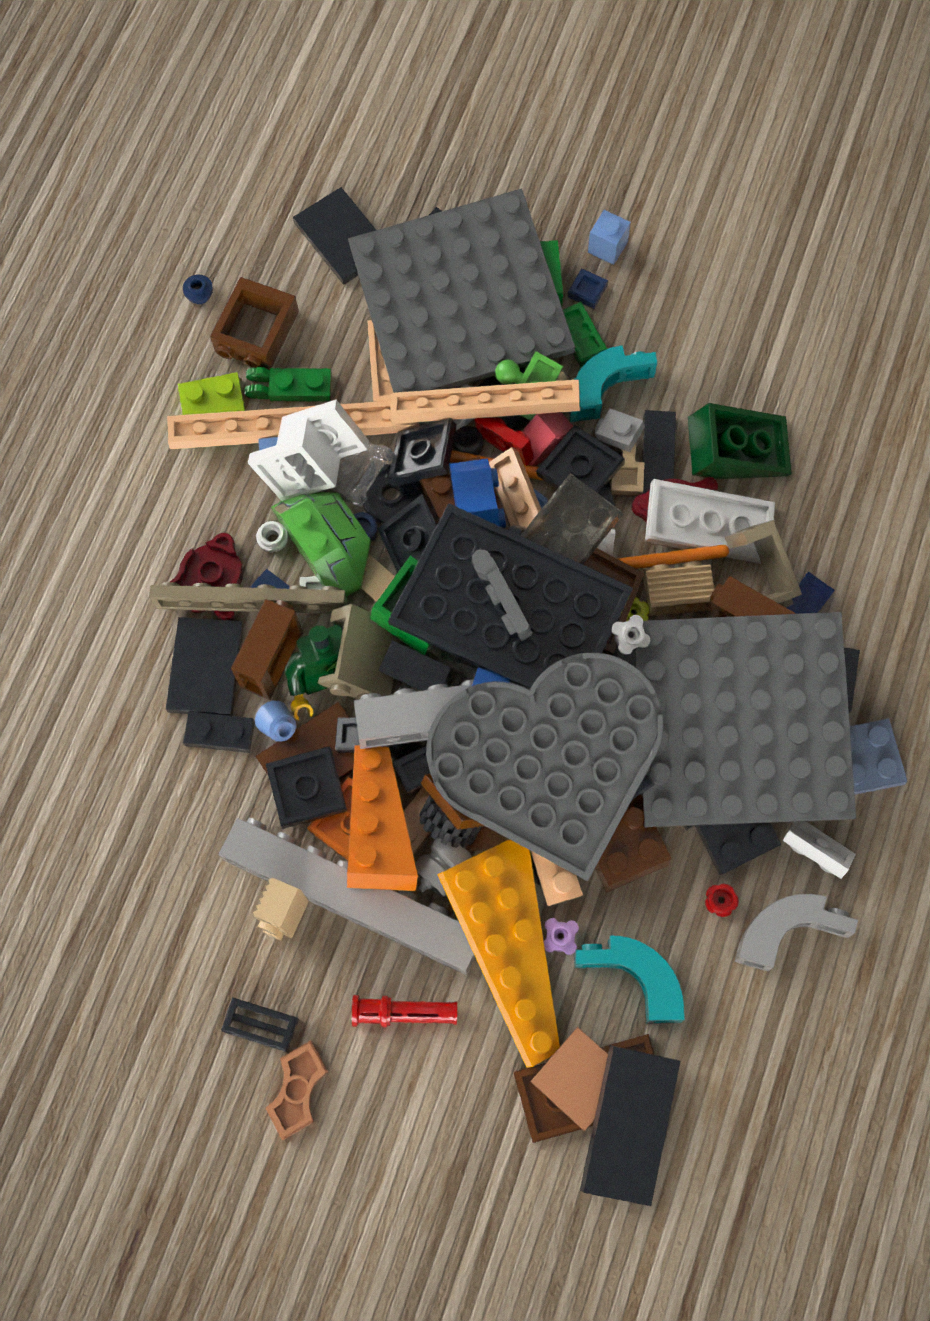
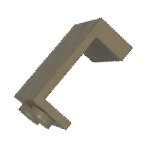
M774 520L752 525L725 536L729 549L754 543L773 592L766 597L784 607L794 604L792 598L802 593Z
M353 604L332 610L330 622L343 627L335 674L319 677L318 684L330 688V692L334 695L350 696L356 700L370 693L389 696L391 695L394 678L378 670L391 642L395 641L400 644V639L370 619L371 612Z

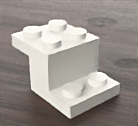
M333 400L283 416L277 445L250 453L248 464L278 498L284 501L301 494H312L336 487L340 459L368 450L369 440L337 400Z

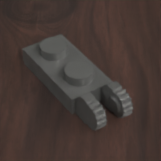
M481 548L473 552L472 564L480 579L490 582V585L486 586L485 589L493 604L497 605L501 602L507 613L501 616V619L509 634L512 635L517 632L521 641L532 636V630L493 557H491V553L485 549L481 550Z

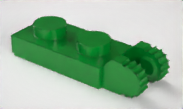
M253 367L246 370V378L249 381L269 382V387L262 384L246 386L245 395L248 398L269 399L270 401H331V369L270 368L268 370L264 367Z

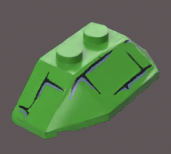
M316 492L301 494L280 501L271 507L323 587L333 586L340 590H345L346 596L362 588L371 540L339 493Z

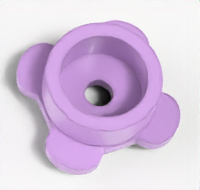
M555 918L548 919L545 923L547 937L544 940L545 950L550 953L555 950L557 952H564L567 955L573 954L577 949L574 940L575 934L579 930L578 924L573 920L565 923L558 922ZM559 933L564 935L562 940L557 937Z

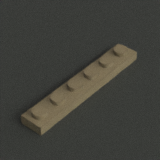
M164 582L161 585H151L149 598L156 609L259 612L265 599L272 602H276V600L284 601L292 605L296 613L331 614L333 609L349 605L345 590H340L333 586H325L318 590L308 589L300 585L290 586L289 589H280L266 584L259 585L257 588H244V586L239 584L212 587L206 583L180 586L174 582Z

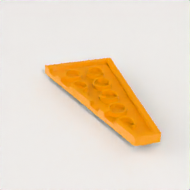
M507 839L437 875L526 1067H534L554 1055L560 1048L530 850Z

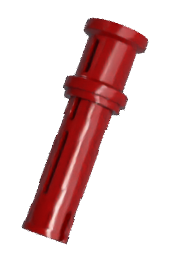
M353 995L352 1027H357L359 1023L380 1024L381 1027H387L391 1025V1022L448 1023L457 1025V1001H391V997H388V995H383L381 999L360 998L359 995Z

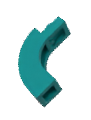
M610 935L608 949H603L602 944L592 943L583 944L582 950L575 951V968H616L627 972L639 983L645 998L646 1024L682 1023L685 1020L683 995L678 979L667 961L648 945L629 937Z

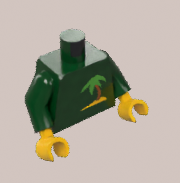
M321 625L313 627L309 631V635L301 637L296 641V652L291 655L285 666L290 696H294L290 708L298 721V710L302 707H306L310 718L313 716L312 706L304 698L303 694L310 695L327 689V687L318 684L319 677L335 674L343 628L340 625L330 628Z

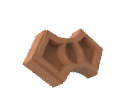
M311 1040L280 1058L284 1071L283 1085L277 1098L266 1107V1110L282 1140L289 1138L315 1122L311 1113V1096L316 1084L328 1073V1070Z

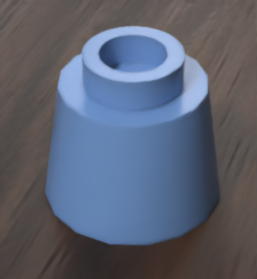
M274 700L267 702L256 713V727L271 739L282 742L288 740L294 734L296 721L285 703Z

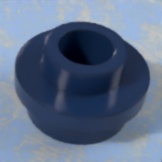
M192 275L185 280L183 293L192 303L203 304L210 299L213 293V285L211 280L204 275ZM197 286H202L200 289H194Z

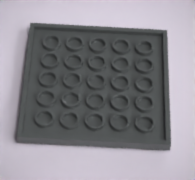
M522 188L348 238L393 393L452 389L496 376L495 369L498 363L507 359L516 362L519 369L529 365L535 351L551 360L575 353V346Z
M841 612L643 621L642 626L645 634L650 637V643L645 648H635L636 669L653 686L663 714L661 743L647 771L655 785L643 792L644 827L856 819Z

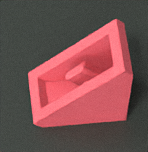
M562 412L536 414L522 431L530 438L534 459L528 465L537 466L544 461L573 427Z

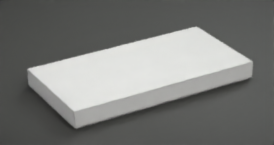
M653 479L650 484L645 542L681 549L716 545L728 546L725 536L752 525L774 520L775 502ZM754 543L730 548L729 555L726 556L728 558L761 564Z

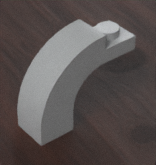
M798 894L782 898L767 906L748 925L740 940L734 962L768 972L774 968L778 947L786 932L795 928L809 927L849 938L855 934L858 920L850 918L849 913L842 909L828 908V911L824 910L826 896Z

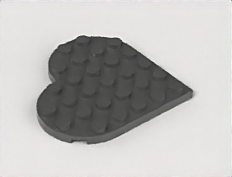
M580 653L566 657L551 665L537 678L530 689L514 683L494 681L476 684L453 696L441 708L431 725L427 739L426 757L435 787L452 807L588 881L656 756L662 739L663 714L653 686L633 665L608 654Z

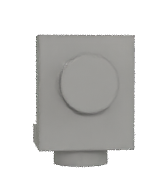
M610 408L605 418H601L595 428V436L597 440L607 447L610 444L631 452L645 428L644 421Z

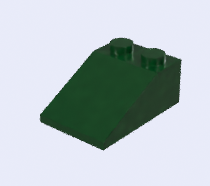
M707 403L687 417L693 476L713 477L714 479L788 477L792 475L786 416Z

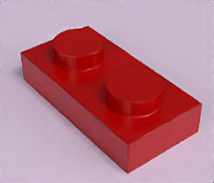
M499 417L474 419L477 430L482 434L483 440L502 452L513 447L519 452L525 466L534 459L531 440L524 432L512 430Z

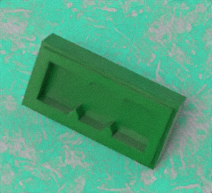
M582 302L563 309L575 346V353L573 355L579 366L582 367L593 356L608 348Z

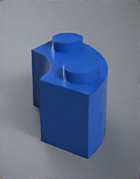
M488 458L449 464L455 506L495 525L506 528L504 509H498L494 488L499 487L497 469L490 467Z

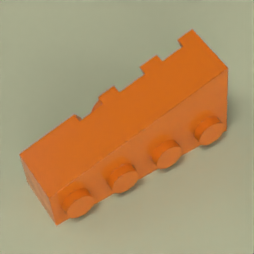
M355 745L347 888L416 891L418 874L389 747L380 746L360 749V745Z

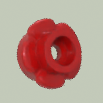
M725 883L712 885L706 891L707 899L705 900V906L710 913H716L718 917H727L731 915L732 910L737 909L739 899L730 885ZM723 897L724 903H719L718 898Z

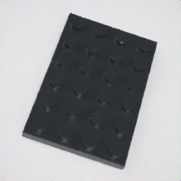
M448 503L388 623L473 665L494 672L514 684L530 689L547 668L566 657L580 653H603L612 634V626L618 622L633 588ZM480 548L491 553V557H493L532 630V636L523 641L520 640L517 632L512 635L509 634L501 619V616L507 613L501 602L497 605L493 604L485 589L486 586L490 585V582L481 580L472 564L473 552L480 550Z

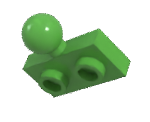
M535 351L524 374L520 372L516 362L507 359L498 363L495 375L497 380L505 385L551 382L558 379L564 366ZM528 414L521 416L531 421L536 414Z

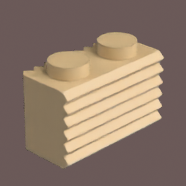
M690 561L678 568H670L669 565L660 564L646 571L644 586L649 606V616L711 610L712 601H710V596L714 591V583L710 564L701 565L699 561Z
M275 878L268 879L270 884L265 886L267 891L262 892L264 897L259 899L261 904L256 905L258 910L253 912L254 916L259 920L258 928L262 929L264 934L278 940H282L283 935L292 938L309 901L302 890Z

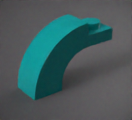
M623 345L606 349L593 356L580 369L575 380H579L580 411L569 412L570 422L600 419L602 410L601 398L611 386L626 381L655 378L657 368L656 352L646 353L639 351L625 356Z

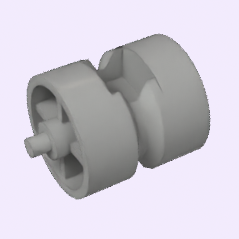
M438 837L430 846L432 853L430 855L423 854L415 862L418 878L422 883L418 889L422 893L427 888L429 890L432 889L444 898L446 892L437 874L472 856L460 844L457 848L452 847L451 842L444 845L441 843L442 839Z

